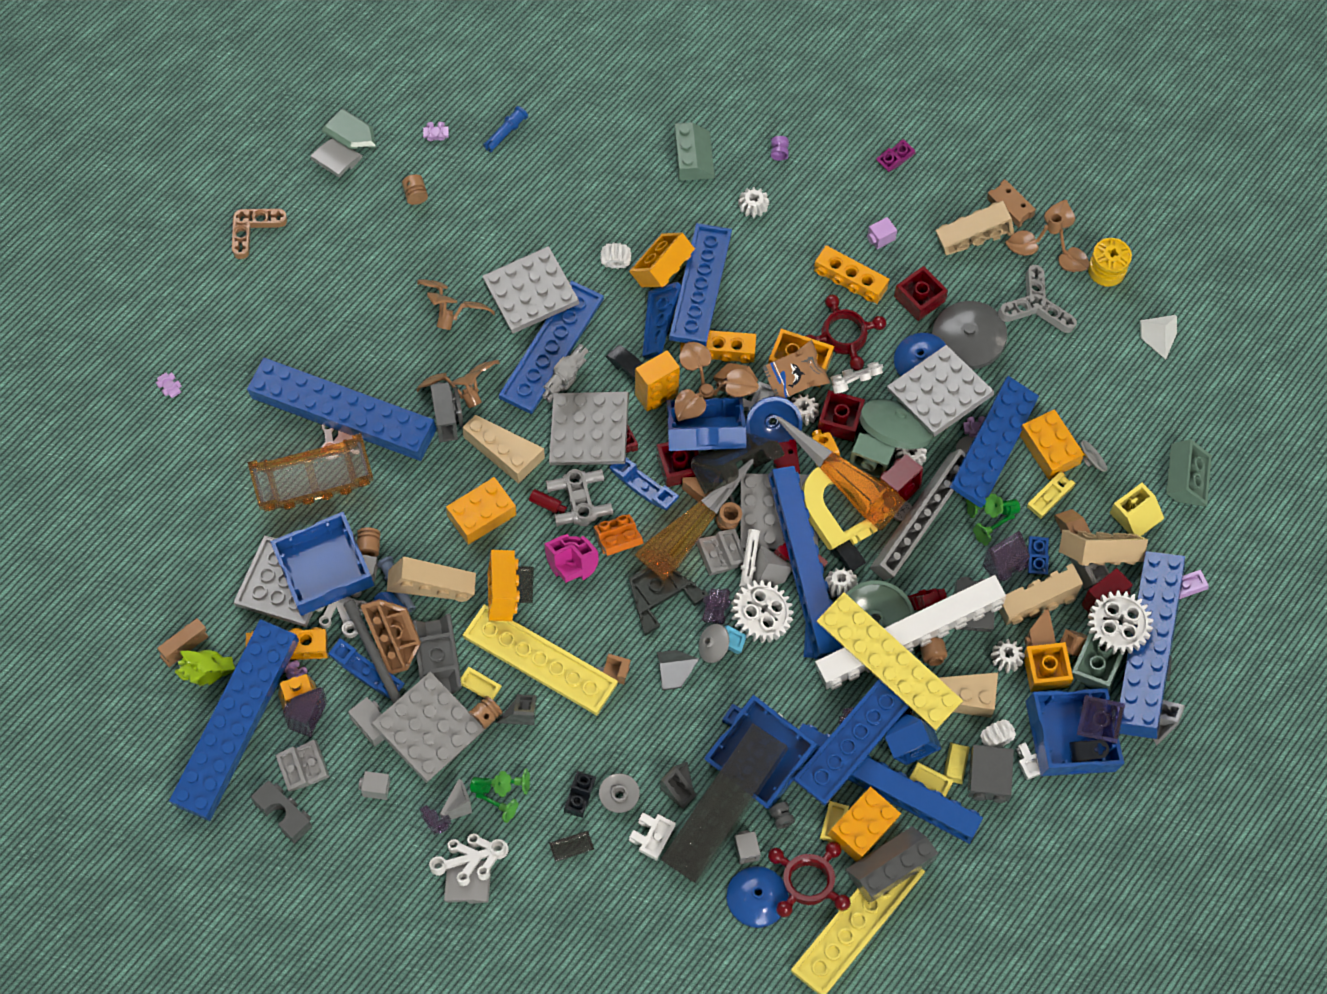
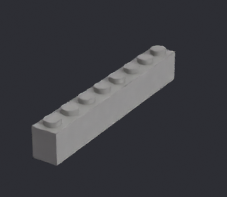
M961 449L949 453L871 565L870 569L883 580L895 577L954 490L949 486L966 455Z

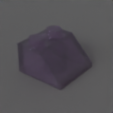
M1021 532L1014 533L988 549L982 566L991 577L995 575L998 581H1006L1012 576V573L1015 571L1020 572L1028 566L1027 563L1030 555Z
M319 687L295 696L290 703L285 705L283 714L288 729L311 738L328 703L323 688Z
M1085 695L1077 735L1117 743L1125 704Z

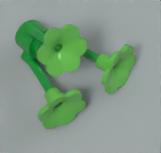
M995 493L985 498L986 503L983 507H985L986 514L996 518L1002 513L1007 517L991 527H984L977 523L973 528V532L978 542H982L984 546L989 545V542L992 540L989 534L1008 520L1015 518L1014 514L1020 512V503L1017 499L1003 501ZM966 499L967 513L970 514L971 518H975L978 509H983V507L980 508Z
M524 769L522 777H515V779H511V776L505 771H500L499 775H496L494 779L473 777L470 783V791L476 793V798L483 799L499 807V810L504 812L502 819L505 823H508L514 817L519 803L517 800L512 799L508 804L499 803L485 796V793H489L492 785L495 793H498L500 797H505L506 793L510 792V783L521 785L524 794H528L530 772H528V769Z

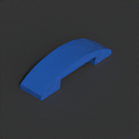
M627 457L625 464H612L610 466V470L631 490L661 509L667 510L679 498V495L667 486H660L638 470L636 464Z
M340 638L328 655L361 682L391 699L374 664L357 653L354 647ZM389 673L399 692L405 683Z

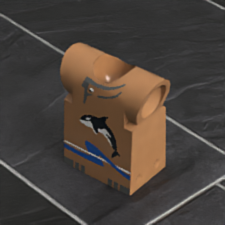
M812 340L796 352L763 366L775 396L787 398L809 387L830 383L825 369L817 364L818 353Z

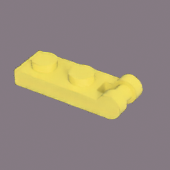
M1062 471L1027 504V508L1040 519L1076 485L1073 480H1068Z

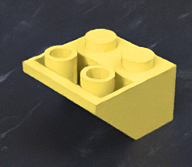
M1143 483L1116 501L1110 511V514L1129 534H1137L1139 536H1143L1164 520L1155 495Z

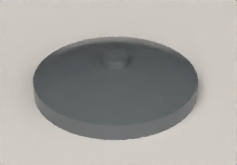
M963 301L947 307L937 317L932 331L933 335L941 338L972 370L983 368L997 360L1002 354L1007 341L1006 324L998 317V312L991 306L977 301Z

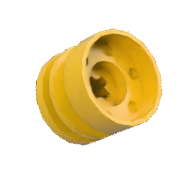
M1105 238L1099 241L1094 247L1089 261L1088 272L1093 281L1107 287L1121 283L1131 262L1132 253L1129 246L1116 238Z

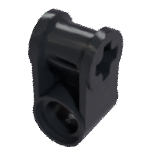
M1104 740L1069 742L1072 763L1104 758L1109 753V746ZM1098 743H1101L1103 747L1106 746V750L1101 755H1099L1098 751H1094Z

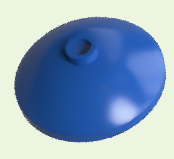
M916 333L905 338L898 345L894 354V365L899 376L901 377L946 345L945 342L938 336L930 333ZM919 352H924L923 355H918Z
M770 396L759 400L751 407L746 417V432L756 447L771 452V441H778L779 443L789 442L790 439H794L776 417L783 418L802 431V416L793 402L784 397ZM771 418L776 419L774 423L769 422Z
M754 866L741 870L732 878L727 889L726 898L730 912L739 922L746 926L761 928L772 925L781 918L777 914L776 907L779 902L788 899V891L785 888L783 879L776 872L765 867ZM760 890L762 895L757 896L754 892Z

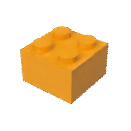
M1066 642L1026 647L1024 663L1030 692L1070 687L1073 675Z

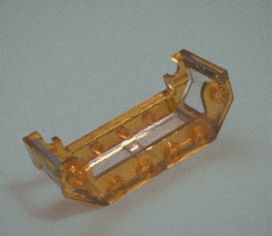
M361 433L352 435V439H344L341 443L270 461L266 459L259 463L257 460L247 462L259 508L265 512L284 508V510L293 509L296 507V504H312L315 502L314 500L319 498L328 500L333 498V495L339 493L347 495L352 493L354 489L370 485V482L373 481Z

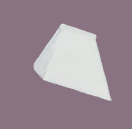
M1172 315L1140 320V338L1166 359L1177 334V316Z

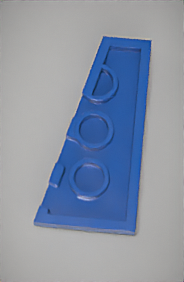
M678 282L648 292L642 354L646 359L658 356L663 351L682 286Z

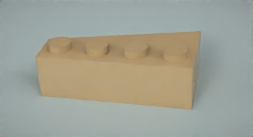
M1001 201L999 203H992L983 210H976L967 217H960L953 223L940 226L936 230V234L945 255L966 250L971 244L982 245L985 240L990 238L993 241L1001 238L1000 235L1003 234L1011 236L1014 234L1012 218L1004 202Z
M477 415L462 427L464 438L518 484L545 459L544 448Z
M1062 530L1059 552L1084 566H1088L1090 563L1105 565V563L1120 565L1121 562L1134 565L1136 562H1144L1148 539L1137 534L1113 533L1112 535L1096 532L1095 535L1086 531H1078L1077 534H1074L1070 530Z
M403 556L388 570L387 592L465 602L475 595L476 573Z
M1073 563L1066 566L1067 570L1062 573L1055 571L1042 582L1038 579L1029 584L1027 589L1021 587L1006 594L1005 602L999 610L1005 624L1013 623L1015 625L1029 616L1034 618L1040 615L1042 611H1052L1063 603L1067 605L1074 602L1083 583Z
M998 673L939 678L963 700L954 711L955 713L992 717L995 710Z

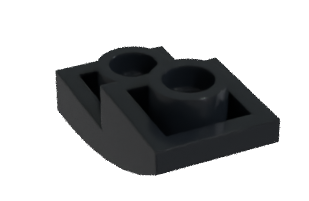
M621 345L616 346L605 356L617 370L621 368L633 382L635 381V368L643 364L636 356Z
M850 540L831 550L835 558L840 557L847 571L852 570L853 572L866 563L855 545H852Z
M577 771L564 807L565 813L583 818L596 781L595 776Z

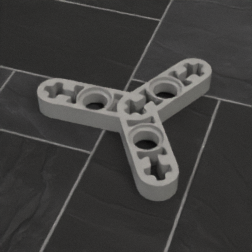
M1031 265L1026 272L1027 296L1002 304L998 311V317L1004 322H1010L1037 314L1062 332H1072L1077 324L1076 319L1046 299L1044 270L1038 265ZM1032 286L1038 287L1040 291L1033 290ZM1018 305L1024 306L1026 311L1020 310ZM1048 311H1053L1056 316H1051Z

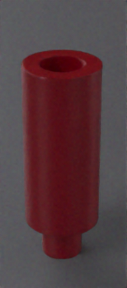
M534 489L529 497L530 502L555 514L558 512L566 513L567 507L562 505V501L537 489Z

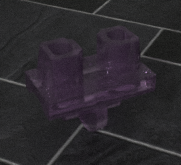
M711 588L709 596L704 597L703 602L706 604L702 620L705 623L721 625L725 623V608L729 607L731 601L728 598L730 594L728 589L718 590Z

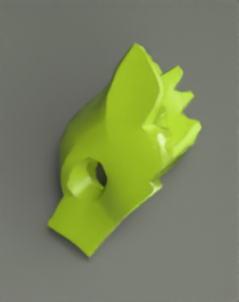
M203 650L200 652L180 651L183 658L178 662V665L181 666H179L180 669L175 670V673L182 680H190L191 683L203 686L206 684L211 685L221 677L233 673L235 666L232 657H222L213 650Z

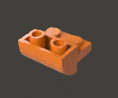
M630 514L621 515L616 519L603 521L593 526L603 554L606 553L607 556L644 544L642 536L636 529L635 522Z

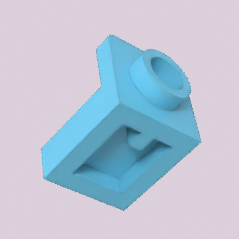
M728 625L724 626L729 634L728 650L736 654L741 653L746 635Z

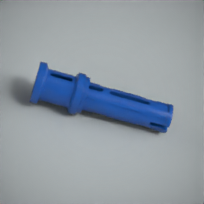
M516 106L514 108L515 111L510 116H506L504 124L483 144L486 150L489 149V152H492L512 130H516L518 125L528 118L527 112L522 107Z

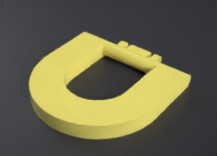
M829 462L823 464L821 468L817 467L806 478L802 486L805 496L804 505L809 511L808 520L829 550L848 540L851 541L852 545L857 544L858 541L860 542L876 533L878 530L875 525L892 515V510L870 478L860 469L847 463ZM832 484L847 487L855 495L869 518L843 532L824 503V489Z

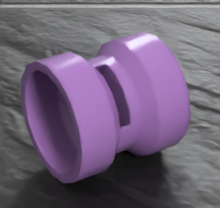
M784 136L773 137L771 139V158L777 161L787 159L789 155V150L787 149L789 147L788 138Z

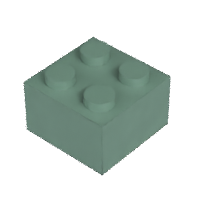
M860 433L853 447L849 464L860 469L867 476L880 480L881 474L885 470L888 471L891 466L895 447L875 439L870 434Z

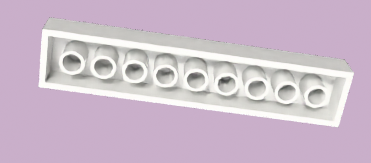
M994 575L884 629L911 653L914 651V647L918 645L923 647L931 643L933 637L938 636V638H942L949 634V630L956 628V630L961 629L967 625L966 622L972 619L977 621L985 616L984 613L990 610L992 613L1000 610L1005 602L1006 595L997 577ZM845 648L815 661L816 669L826 690L829 688L834 690L842 686L841 682L847 679L853 681L859 678L860 673L864 671L870 672Z

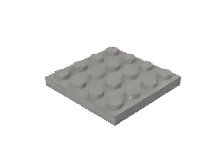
M549 246L482 276L512 334L580 304Z
M947 345L887 386L888 391L934 437L994 395V390Z
M554 393L550 465L625 464L629 393Z
M745 474L741 479L740 508L742 509V518L740 520L741 548L744 550L749 529L760 531L757 550H759L760 546H764L768 550H776L778 546L784 543L768 479L769 474ZM799 474V486L801 490L806 478L809 475ZM813 528L814 543L818 546V534Z
M264 535L233 603L236 607L307 627L314 611L303 616L300 615L270 543L275 538Z
M431 672L371 724L425 783H428L485 730Z

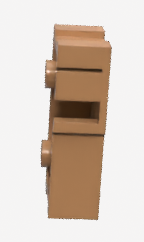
M1007 180L1002 181L995 190L992 189L988 192L987 199L991 203L1004 202L1012 222L1018 228L1022 226L1025 220L1031 219L1035 215L1036 209Z
M196 618L157 648L161 654L160 658L168 667H171L183 657L180 651H191L208 638L205 632L206 627Z

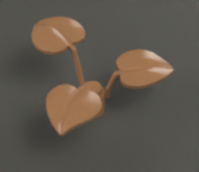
M1067 200L1053 205L1046 211L1044 219L1048 225L1044 226L1037 239L1029 231H1018L1006 240V245L1011 251L1019 255L1028 256L1038 251L1037 243L1047 230L1051 234L1059 233L1062 252L1064 253L1059 256V265L1069 272L1089 269V260L1082 250L1075 247L1068 249V251L1065 249L1062 228H1068L1075 222L1074 212Z
M417 280V285L422 284L439 290V294L427 292L431 302L434 305L439 304L437 327L451 330L453 320H457L461 310L466 307L488 310L495 315V312L488 306L472 301H464L453 315V311L446 309L447 303H457V300L443 296V288L448 289L447 285L434 280Z
M687 342L680 352V363L685 369L690 371L699 368L701 386L697 394L690 389H686L677 395L674 406L677 421L681 422L701 416L706 409L704 399H713L714 395H717L724 385H726V393L732 397L750 395L759 389V385L748 371L734 369L727 374V381H723L714 390L712 385L705 384L702 368L711 363L710 351L700 343Z
M499 360L481 363L470 370L464 377H459L454 381H451L446 376V372L435 374L425 379L416 390L418 392L422 387L430 386L440 380L449 382L453 389L456 387L455 385H465L466 388L462 389L463 393L458 389L461 399L464 398L468 408H472L482 402L478 394L479 389L476 377L482 371H485L494 364H500Z

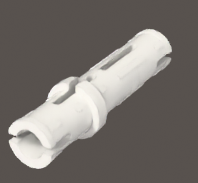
M748 530L739 587L744 588L746 583L751 585L753 572H756L755 560L760 534L759 530Z

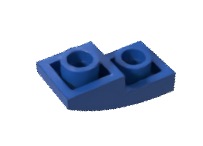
M1028 537L1029 574L1048 575L1049 538Z

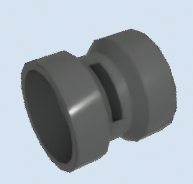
M787 802L776 804L769 809L770 815L775 819L774 824L777 829L786 828L795 822L793 815L789 813L790 808Z

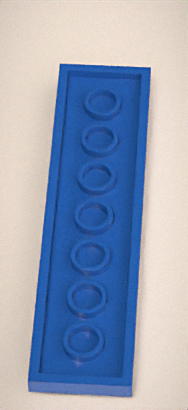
M696 223L691 243L695 250L687 260L669 336L670 341L682 343L697 342L704 346L707 345L732 229Z
M572 280L570 285L580 304L547 318L499 394V399L530 414H533L543 398L542 394L546 391L543 386L552 377L555 365L562 357L569 356L604 300L603 295Z
M1010 376L1005 378L949 486L951 489L980 508L985 505V498L989 497L1022 431V424L1026 423L1039 397L1037 394Z
M878 680L795 776L794 781L822 805L826 806L884 738L888 730L907 711L909 706L884 683Z

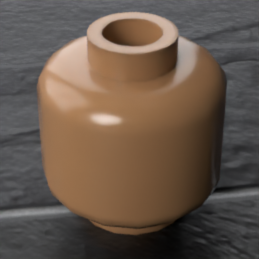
M933 637L931 643L923 647L920 646V652L925 663L930 666H938L947 658V650L942 638Z

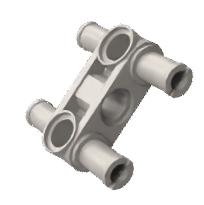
M579 344L570 356L562 357L555 365L552 377L543 386L546 391L542 396L544 399L547 398V402L551 403L554 393L567 390L576 380L579 368L586 362L584 356L589 352L586 347L583 349L582 344Z
M572 469L567 474H564L562 478L546 481L548 493L562 489L567 490L571 505V512L554 515L557 527L570 523L588 526L591 522L597 520L598 517L613 515L611 503L599 506L592 505L587 488L590 483L604 481L602 469L587 473L583 470ZM573 479L579 480V481L576 482V483L571 482V480H573ZM581 513H587L588 515L585 516V517H582V516H580L579 514H581Z

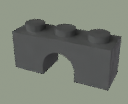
M268 780L251 796V800L266 817L275 810L285 811V818L278 826L280 831L295 844L312 828L311 817L304 810L300 812L296 808L298 806L297 803L290 796L286 798L282 794L284 792L277 783L273 785Z

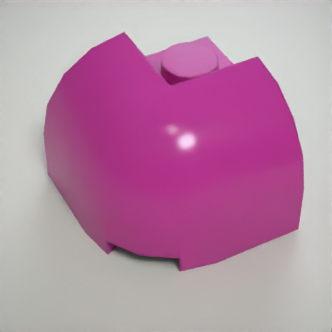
M565 534L544 544L546 558L552 572L556 577L560 576L565 583L578 577L585 580L595 571L598 565V550L584 536L580 538Z

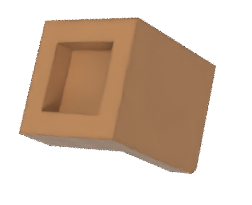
M1065 629L1060 643L1066 642L1067 652L1071 655L1079 656L1088 636Z
M608 654L603 673L624 685L631 660Z

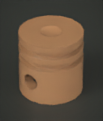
M410 175L403 179L402 186L409 204L418 205L427 200L428 194L421 175Z
M732 502L722 505L716 517L717 526L723 531L736 529L742 518V509L739 505Z
M361 528L357 531L356 543L362 555L374 557L379 555L381 534L379 530L375 528Z
M485 696L480 701L481 703H478L468 712L484 729L502 714L500 707L488 696Z

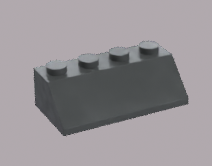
M911 826L845 869V871L870 904L934 862L938 852L924 834Z

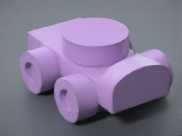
M428 122L427 127H423V137L427 138L428 141H443L445 138H449L448 126L445 127L444 122H438V127H434V123Z
M166 372L157 378L158 381L155 383L159 389L161 387L164 388L162 393L165 397L169 395L172 399L181 393L179 388L182 386L178 380L173 382L176 378L172 372L170 374Z
M974 417L967 418V422L963 423L964 434L975 437L985 417H979L978 422H975Z
M294 660L292 662L289 661L284 673L286 672V677L291 679L292 677L307 674L306 667L298 669L300 666L299 661Z

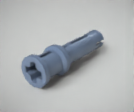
M392 556L385 557L377 563L378 568H381L385 575L384 580L386 582L388 581V570L394 565ZM395 593L409 613L416 609L409 594Z

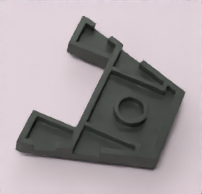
M662 559L629 578V584L645 636L660 628V623L650 610L678 593L684 591L694 607L709 598L708 592L698 588L694 582L687 580L679 571Z

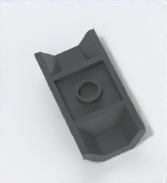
M446 614L439 620L428 622L413 620L412 622L421 641L416 652L420 680L431 672L451 694L456 693L462 688L451 614Z

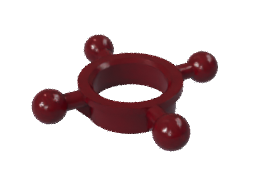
M834 294L828 295L825 299V305L833 313L823 323L821 335L814 336L809 334L805 337L834 346L833 352L849 354L851 357V369L859 371L864 367V360L857 355V351L866 343L867 330L873 328L883 330L887 325L886 319L883 316H876L871 322L864 321L861 315L855 311L848 309L840 310L838 307L840 303L838 296ZM849 319L859 326L861 335L852 343H841L832 338L829 333V326L836 320Z
M829 842L826 845V853L823 857L814 854H803L793 858L791 861L784 857V852L780 848H772L769 851V861L773 864L780 863L785 867L783 880L785 888L790 895L786 901H781L777 904L776 911L779 916H790L795 902L803 905H815L825 899H831L839 911L849 909L851 905L850 898L847 895H838L832 891L835 884V873L829 861L841 854L842 848L839 843ZM814 866L825 874L827 885L823 891L816 895H804L793 887L791 883L792 874L800 867Z

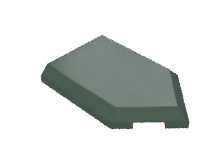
M345 109L339 111L322 129L323 133L349 149L367 146L368 148H376L373 126Z

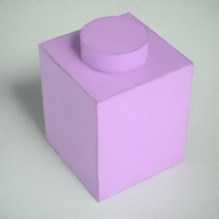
M886 217L869 226L867 238L871 244H874L879 249L896 240L897 229L889 218Z

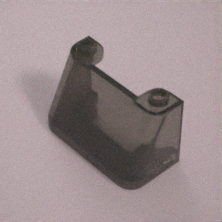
M746 432V448L706 450L692 458L691 468L704 494L738 478L739 471L735 464L736 462L742 460L744 464L754 459L753 466L757 468L784 456L785 453L778 442Z

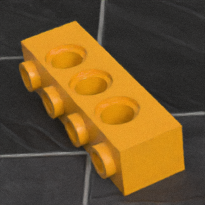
M827 245L815 260L814 271L818 275L827 277L835 284L844 286L850 292L859 294L869 302L878 304L888 289L889 278Z
M710 330L705 347L711 353V360H722L724 362L740 361L742 363L754 362L756 334ZM681 342L680 352L683 349L685 343Z
M314 627L311 630L294 628L289 631L296 634L299 639L290 660L328 658V636L326 629ZM254 631L246 633V646ZM306 640L312 641L309 645H302Z

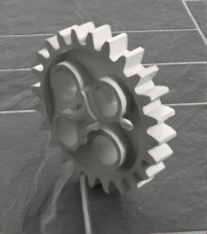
M763 580L759 584L753 581L751 585L746 583L744 588L741 587L738 590L739 593L734 595L735 599L731 604L735 607L730 612L736 614L732 617V620L738 621L734 625L735 627H742L740 633L747 632L746 638L752 635L754 642L760 638L761 643L766 639L770 643L773 638L778 640L780 635L783 636L786 633L785 630L791 627L789 624L793 619L789 616L794 611L789 610V608L792 606V603L786 602L789 596H782L784 590L777 591L778 585L772 588L770 581L767 585H764ZM755 596L760 597L761 602L756 600ZM772 606L776 607L778 612H775ZM746 611L751 612L753 617L748 616ZM763 621L767 622L769 627L764 626Z
M1119 591L1116 592L1115 596L1112 592H1109L1108 598L1102 595L1101 601L1096 600L1095 606L1091 607L1090 611L1093 613L1088 615V618L1091 620L1087 626L1092 627L1089 633L1096 634L1093 637V641L1099 639L1098 646L1100 647L1105 644V651L1113 648V654L1116 653L1117 649L1120 650L1121 655L1124 654L1125 649L1131 654L1133 647L1138 651L1140 644L1144 646L1146 643L1145 639L1150 638L1151 635L1148 632L1153 630V627L1149 626L1153 623V619L1148 618L1151 612H1145L1148 605L1141 606L1142 599L1134 600L1135 594L1128 597L1127 591L1123 596H1121ZM1108 608L1115 609L1117 614L1109 613ZM1127 613H1134L1136 615V618H1130L1127 615ZM1104 627H1111L1113 629V632H1106ZM1124 631H1130L1133 637H1127Z

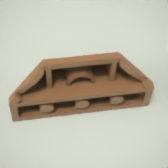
M381 599L361 604V609L388 672L395 674L408 670L421 641L407 608Z

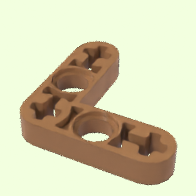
M240 209L236 211L233 216L232 251L235 258L245 259L250 253L251 228L283 227L288 221L286 212L282 209ZM263 215L265 219L259 222L256 220V217ZM240 231H245L246 235L244 237H238L237 233ZM239 243L243 246L242 252H238L240 250Z

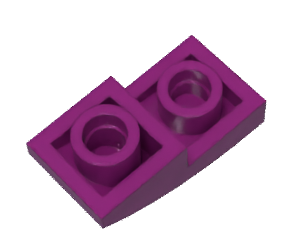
M902 139L892 149L888 148L876 161L890 172L915 154V150Z

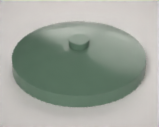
M887 399L872 400L862 408L860 422L863 428L871 436L887 445L901 449H921L928 446L932 441L933 435L898 401Z
M866 581L854 586L846 593L883 628L914 614L913 606L906 594L897 586L885 581Z

